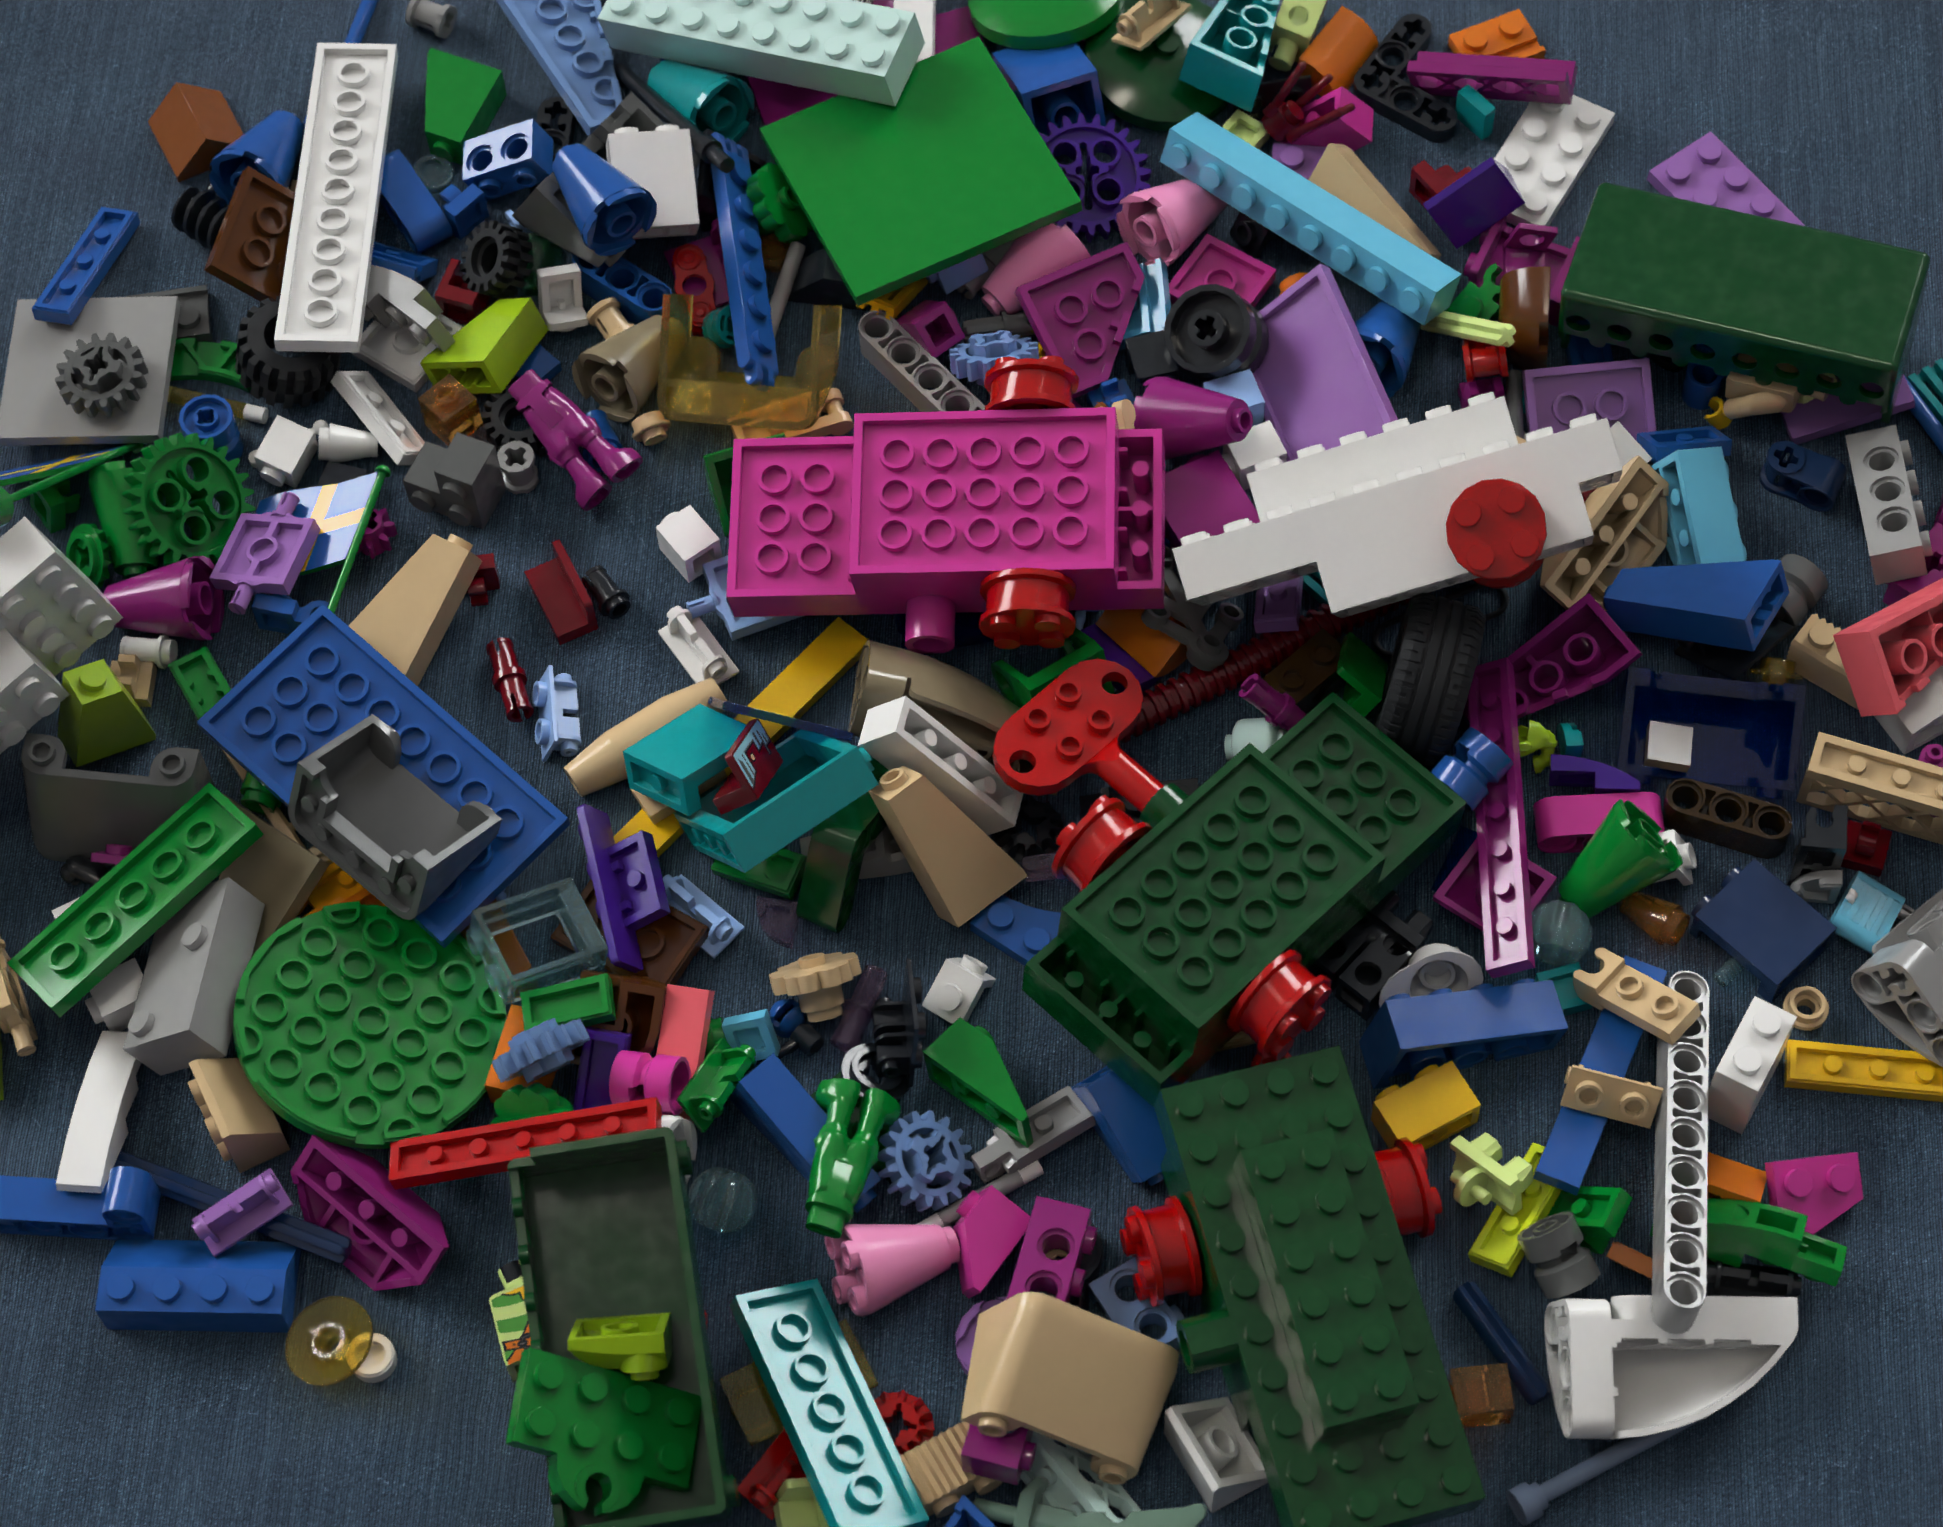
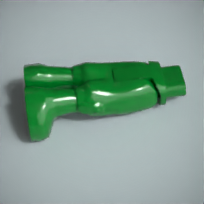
M844 1078L827 1079L818 1084L815 1100L821 1109L827 1113V1119L814 1139L815 1153L809 1178L808 1199L805 1204V1210L809 1212L805 1227L812 1232L830 1238H840L844 1224L852 1220L853 1209L862 1194L870 1170L878 1162L879 1146L877 1138L881 1130H888L899 1119L901 1112L900 1104L890 1094L879 1088L868 1089L864 1093L859 1107L860 1118L856 1134L852 1139H849L847 1129L859 1099L861 1085L855 1080Z

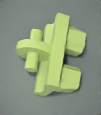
M1487 1132L1471 1142L1461 1135L1450 1142V1148L1456 1153L1453 1172L1450 1176V1181L1456 1184L1453 1195L1455 1201L1464 1207L1471 1206L1477 1201L1483 1205L1493 1201L1512 1216L1522 1209L1521 1193L1534 1181L1533 1168L1530 1163L1518 1156L1511 1159L1504 1166L1499 1164L1498 1161L1503 1158L1502 1147Z

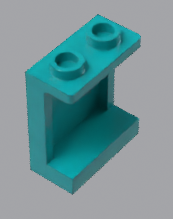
M698 704L623 751L629 788L687 816L692 815L702 808L698 786L729 767L725 760V755L746 727V724L702 704Z

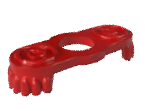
M685 244L676 249L673 254L671 265L676 275L674 290L682 304L685 318L684 326L687 327V331L692 332L694 336L698 334L700 337H703V320L709 312L716 309L713 297L715 282L712 275L708 272L707 256L703 250L694 244ZM692 277L702 278L706 282V289L700 295H688L683 290L685 281Z

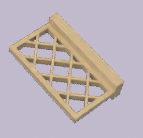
M1818 733L1796 802L1833 812L1835 804L1847 805V817L1881 824V827L1943 845V767L1826 733Z

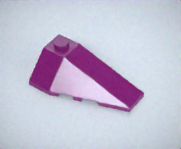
M1590 593L1586 594L1507 657L1514 666L1517 719L1608 683L1642 656L1640 650ZM1467 698L1463 715L1470 722L1469 701Z

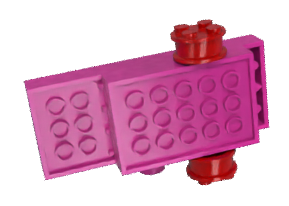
M1049 355L1040 359L998 358L995 361V365L985 374L984 387L990 394V402L985 405L984 410L854 414V436L734 439L726 598L734 617L906 614L905 646L907 649L917 653H946L954 649L955 613L984 612L979 620L980 631L985 636L994 640L995 647L1014 649L1020 645H1039L1044 648L1062 647L1064 640L1074 634L1076 620L1069 613L1070 610L1164 609L1165 447L1162 428L1119 429L1115 407L1076 408L1072 403V395L1077 392L1079 377L1073 369L1064 365L1063 358Z

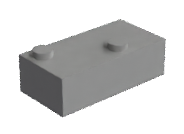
M229 877L209 883L155 932L133 1015L128 1024L124 1051L160 1076L189 1068V1062L196 1059H214L227 1056L233 1032V1012L240 979L252 957L265 906L264 903Z

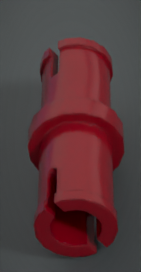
M506 637L497 638L501 651H497L493 640L486 646V651L494 670L493 685L495 690L501 693L507 719L510 722H522L519 709H523L526 719H529L534 713L525 688L527 683L526 673L518 665L512 640Z

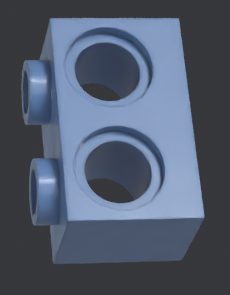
M1135 1257L1088 1284L1090 1300L1093 1304L1096 1302L1100 1304L1108 1320L1141 1333L1140 1331L1146 1325L1157 1324L1166 1332L1163 1337L1157 1340L1172 1346L1176 1350L1180 1348L1176 1323L1185 1318L1175 1304L1169 1307L1164 1300L1163 1305L1152 1307L1149 1299L1143 1301L1136 1299L1127 1302L1121 1300L1116 1295V1292L1122 1287H1134L1132 1275L1138 1273Z

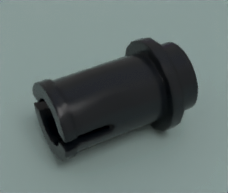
M598 565L590 568L585 574L591 581L587 577H582V583L599 603L600 613L610 619H618L625 615L631 605L629 602L630 596L627 591L617 587L603 566Z

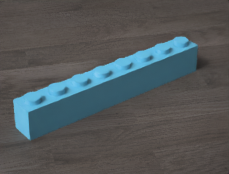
M1198 112L1170 128L1160 162L1196 183L1201 188L1422 325L1427 324L1450 307L1462 275L1461 273Z

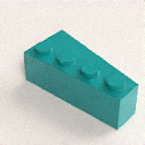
M1219 0L1190 42L1179 80L1252 112L1263 78L1264 66L1280 0Z

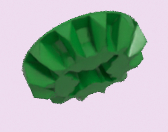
M79 524L70 535L66 548V557L98 589H102L104 580L109 579L110 576L108 565L112 563V560L109 558L111 545L105 543V531L99 530L96 524Z

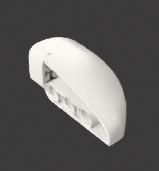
M1652 1295L1610 1297L1611 1302L1605 1299H1560L1549 1303L1544 1319L1547 1367L1553 1402L1564 1437L1567 1439L1642 1437L1676 1429L1701 1420L1728 1405L1753 1387L1776 1364L1794 1341L1799 1328L1797 1297L1706 1296L1692 1327L1682 1334H1671L1656 1325L1651 1313Z

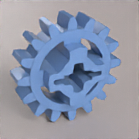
M999 330L988 334H974L967 339L968 343L955 344L956 348L949 350L951 374H956L958 379L968 377L969 382L977 380V384L984 386L986 372L995 365V361L998 358L1039 359L1038 342H1032L1031 337L1020 339L1018 334L1012 336V332L1007 330Z
M552 1018L513 1036L512 1040L508 1042L510 1051L498 1056L497 1059L492 1061V1065L501 1083L506 1080L510 1081L517 1076H524L526 1082L531 1083L570 1064L569 1062L574 1060L571 1053L572 1050L584 1045L585 1042L590 1040V1036L581 1019L572 1020L565 1025L561 1024L558 1026L555 1018Z
M929 1110L922 1115H919L917 1111H913L904 1116L903 1119L899 1118L889 1127L890 1131L880 1137L879 1141L886 1148L878 1152V1160L885 1162L886 1168L878 1172V1175L882 1178L890 1177L892 1183L889 1185L887 1192L891 1194L899 1190L902 1193L901 1205L906 1206L915 1200L918 1212H922L929 1207H932L934 1211H938L962 1197L961 1190L970 1186L972 1181L964 1174L974 1169L973 1162L965 1160L964 1154L972 1150L971 1145L960 1144L958 1139L963 1134L961 1128L953 1132L948 1129L950 1124L949 1117L945 1116L935 1122L933 1111ZM910 1134H923V1135H924V1138H922V1137H920V1136H918V1135H916L915 1137L911 1138V1137H909V1135H910ZM927 1184L933 1187L937 1184H940L942 1186L941 1188L937 1189L926 1188Z

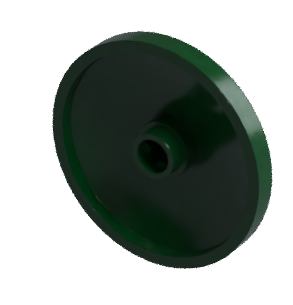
M1125 0L1121 11L1109 25L1086 38L1084 54L1097 69L1103 105L1113 114L1131 124L1156 131H1169L1171 127L1196 112L1212 120L1229 104V102L1179 80L1189 44L1213 10L1199 0H1179L1192 4L1193 8L1142 51L1114 43L1111 40L1118 33L1116 25L1119 16L1126 13L1140 0Z

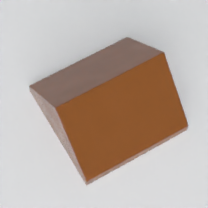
M179 82L174 84L148 120L149 126L178 182L210 170L209 163L211 159L243 135L221 91Z

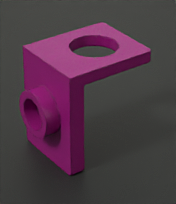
M1518 223L1503 244V275L1520 268L1545 266L1544 251L1557 236L1558 228ZM1528 234H1538L1543 236L1542 238L1537 240H1525L1521 238Z

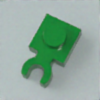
M1496 263L1492 264L1485 271L1482 286L1479 288L1470 281L1445 311L1495 321L1499 317V304L1496 302L1500 298V286H1496V278L1503 269Z

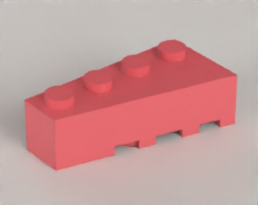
M1943 578L1833 635L1861 717L1898 714L1907 705L1905 700L1914 692H1920L1930 682L1929 677L1940 666H1943Z

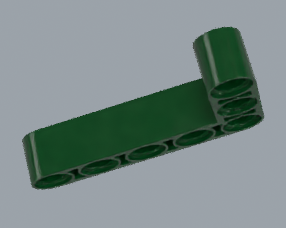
M871 757L872 760L870 762L875 769L872 773L879 783L882 775L889 770ZM869 792L815 826L810 840L796 915L836 934L842 931L851 914L864 853L887 826Z

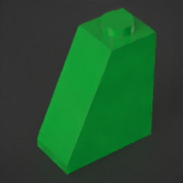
M430 48L427 53L425 134L430 155L445 163L454 162L463 165L464 141L486 133L507 96L502 70Z

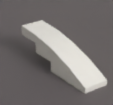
M102 1031L84 1076L66 1136L56 1180L57 1191L102 1193L110 1170L114 1167L127 1137L126 1117L138 1092L136 1074L142 1062L123 1050L128 1032Z

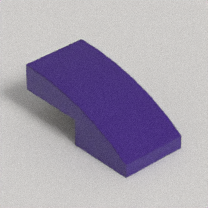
M1551 754L1548 786L1593 787V794L1640 792V781L1615 767L1586 758Z

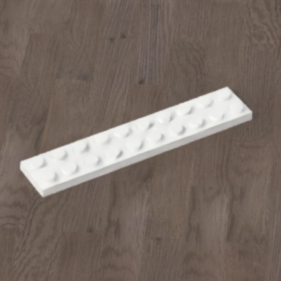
M317 43L274 336L276 351L360 353L398 60L397 44Z

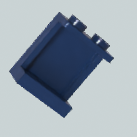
M1754 858L1743 870L1738 866L1735 867L1721 883L1723 889L1713 898L1710 895H1706L1697 903L1691 912L1694 919L1689 933L1697 939L1704 932L1761 981L1757 993L1771 1004L1830 947L1837 927Z

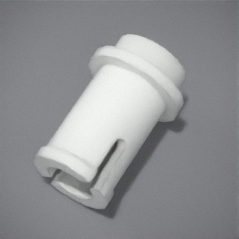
M160 635L158 639L124 636L120 643V654H136L140 661H151L157 664L158 668L165 669L169 663L177 660L178 645L176 640L170 639L167 635Z

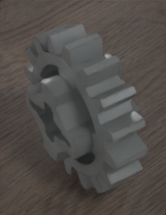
M109 332L105 340H100L97 333H94L91 337V343L85 344L81 339L77 340V351L65 350L63 352L68 362L57 363L56 365L60 376L55 378V382L65 404H71L76 414H80L86 409L89 417L92 419L96 417L98 411L102 410L107 418L112 417V408L117 406L123 412L127 411L125 402L128 399L134 401L140 399L136 388L147 387L144 375L149 373L140 349L138 346L132 347L129 338L126 336L118 342L112 332ZM119 359L127 363V367H124ZM77 384H80L85 392L78 389Z

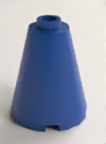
M283 110L274 111L213 158L210 164L212 165V171L209 174L210 183L217 195L227 202V205L230 204L241 173L248 166L282 186L289 187L304 138L305 127L300 119L291 112Z
M583 144L567 145L557 152L552 164V170L584 244L600 256L615 255L634 245L636 242L632 237L641 228L646 233L657 215V203L650 192Z
M1381 300L1354 323L1386 394L1390 398L1406 381L1421 324Z

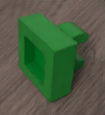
M48 477L30 480V485L47 479ZM68 479L30 495V506L50 534L66 528V513L76 512L81 507V496L78 493L70 497L62 496L70 493V481Z

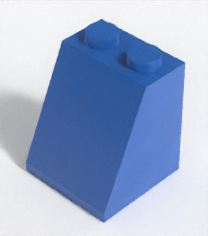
M1077 43L1041 50L1006 48L992 53L994 62L1038 132L1047 136L1046 129L1049 122H1052L1060 129L1062 117L1065 115L1072 124H1076L1079 113H1083L1086 123H1092L1094 116L1099 114L1100 125L1106 126L1097 69ZM1084 145L1079 146L1080 149L1085 148Z
M1108 1066L1103 1067L1072 1086V1090L1094 1116L1096 1125L1093 1128L1132 1183H1142L1147 1180L1148 1184L1152 1186L1162 1181L1164 1176L1161 1163L1167 1148L1154 1107Z

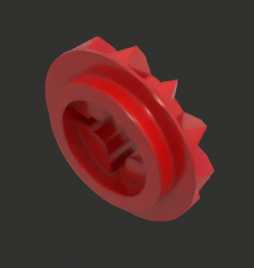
M902 1389L899 1392L893 1393L883 1391L878 1398L874 1399L884 1422L891 1423L894 1416L897 1415V1411H901L903 1424L910 1426L908 1430H900L898 1437L895 1438L894 1444L899 1455H903L906 1451L921 1445L924 1441H929L934 1436L932 1412L924 1404L921 1397L917 1398Z

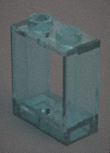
M571 877L472 910L470 929L466 931L470 950L475 956L480 954L485 964L484 973L490 989L493 992H499L505 1006L520 1001V992L580 979L581 971L584 969L603 972L605 968L608 946ZM556 915L575 954L512 975L493 936Z

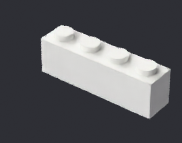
M906 695L868 709L858 746L863 747L888 770L900 768L904 765L924 775L987 835L1015 826L1023 793L1005 784L991 763Z

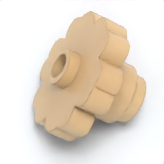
M842 952L830 954L813 953L799 958L798 961L779 967L778 971L769 974V979L775 996L784 994L788 996L797 995L801 1012L806 1013L808 1022H821L843 1014L841 1004L845 1000L841 984L853 980V976L861 974L862 971L858 955L855 952L842 954Z

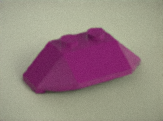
M312 1135L290 1171L293 1184H297L299 1203L305 1221L351 1238L352 1252L345 1263L342 1264L373 1291L426 1284L449 1247L440 1214L410 1188L395 1190L389 1182V1170L375 1158L347 1146L331 1143L316 1135Z

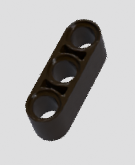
M1689 778L1676 779L1670 783L1662 804L1664 825L1669 830L1674 829L1679 834L1763 859L1776 858L1783 852L1792 829L1790 813L1777 804ZM1684 802L1691 807V809H1681L1677 807L1674 803ZM1718 815H1727L1734 822H1724L1718 818ZM1761 828H1770L1778 835H1768Z

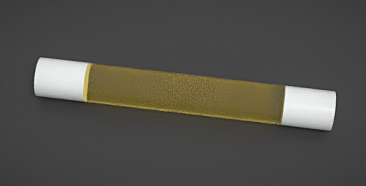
M170 386L167 402L184 406L194 397L204 395V393ZM224 398L231 405L235 418L261 424L267 422L269 416L268 408Z

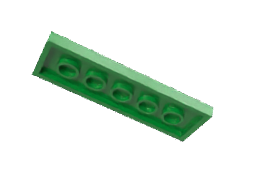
M209 782L11 958L7 964L59 1018L62 1017L264 834L250 818Z

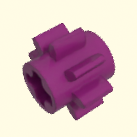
M386 508L380 511L373 509L357 554L362 552L370 556L371 559H374L376 555L383 553L385 550H392L388 537L396 536L397 530L395 523L389 521Z

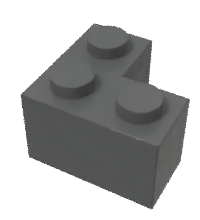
M459 432L455 434L448 448L425 441L403 479L408 500L415 508L427 513L434 511L448 516L458 525H472L483 530L506 491L495 445Z

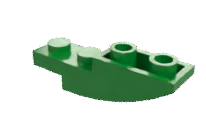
M1707 1198V1258L1713 1262L1722 1261V1264H1729L1739 1268L1744 1255L1747 1254L1757 1258L1764 1264L1777 1265L1802 1274L1810 1281L1824 1282L1836 1287L1842 1273L1848 1247L1805 1232L1807 1215L1758 1202ZM1652 1225V1228H1651V1231H1650V1234H1649V1236H1652V1237H1653V1225Z

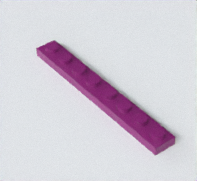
M1507 657L1476 666L1468 694L1470 727L1478 730L1493 741L1509 756L1514 764L1498 783L1489 782L1487 784L1489 794L1475 809L1486 971L1492 978L1535 968L1514 666Z

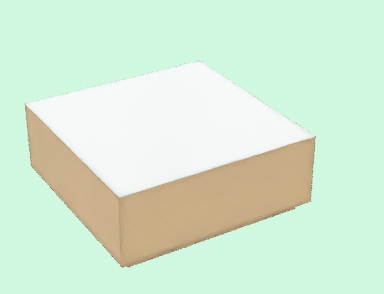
M1650 720L1646 730L1644 766L1687 773L1691 766L1693 727Z

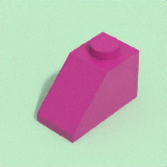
M1341 86L1305 105L1302 108L1305 116L1301 121L1302 125L1350 103L1355 105V109L1352 112L1303 134L1293 143L1288 142L1287 139L1280 143L1327 147L1329 143L1344 144L1355 151L1372 142L1374 109Z
M992 1185L979 1193L972 1190L956 1210L961 1215L953 1227L960 1246L958 1269L961 1291L969 1299L984 1289L1026 1232L1031 1217Z

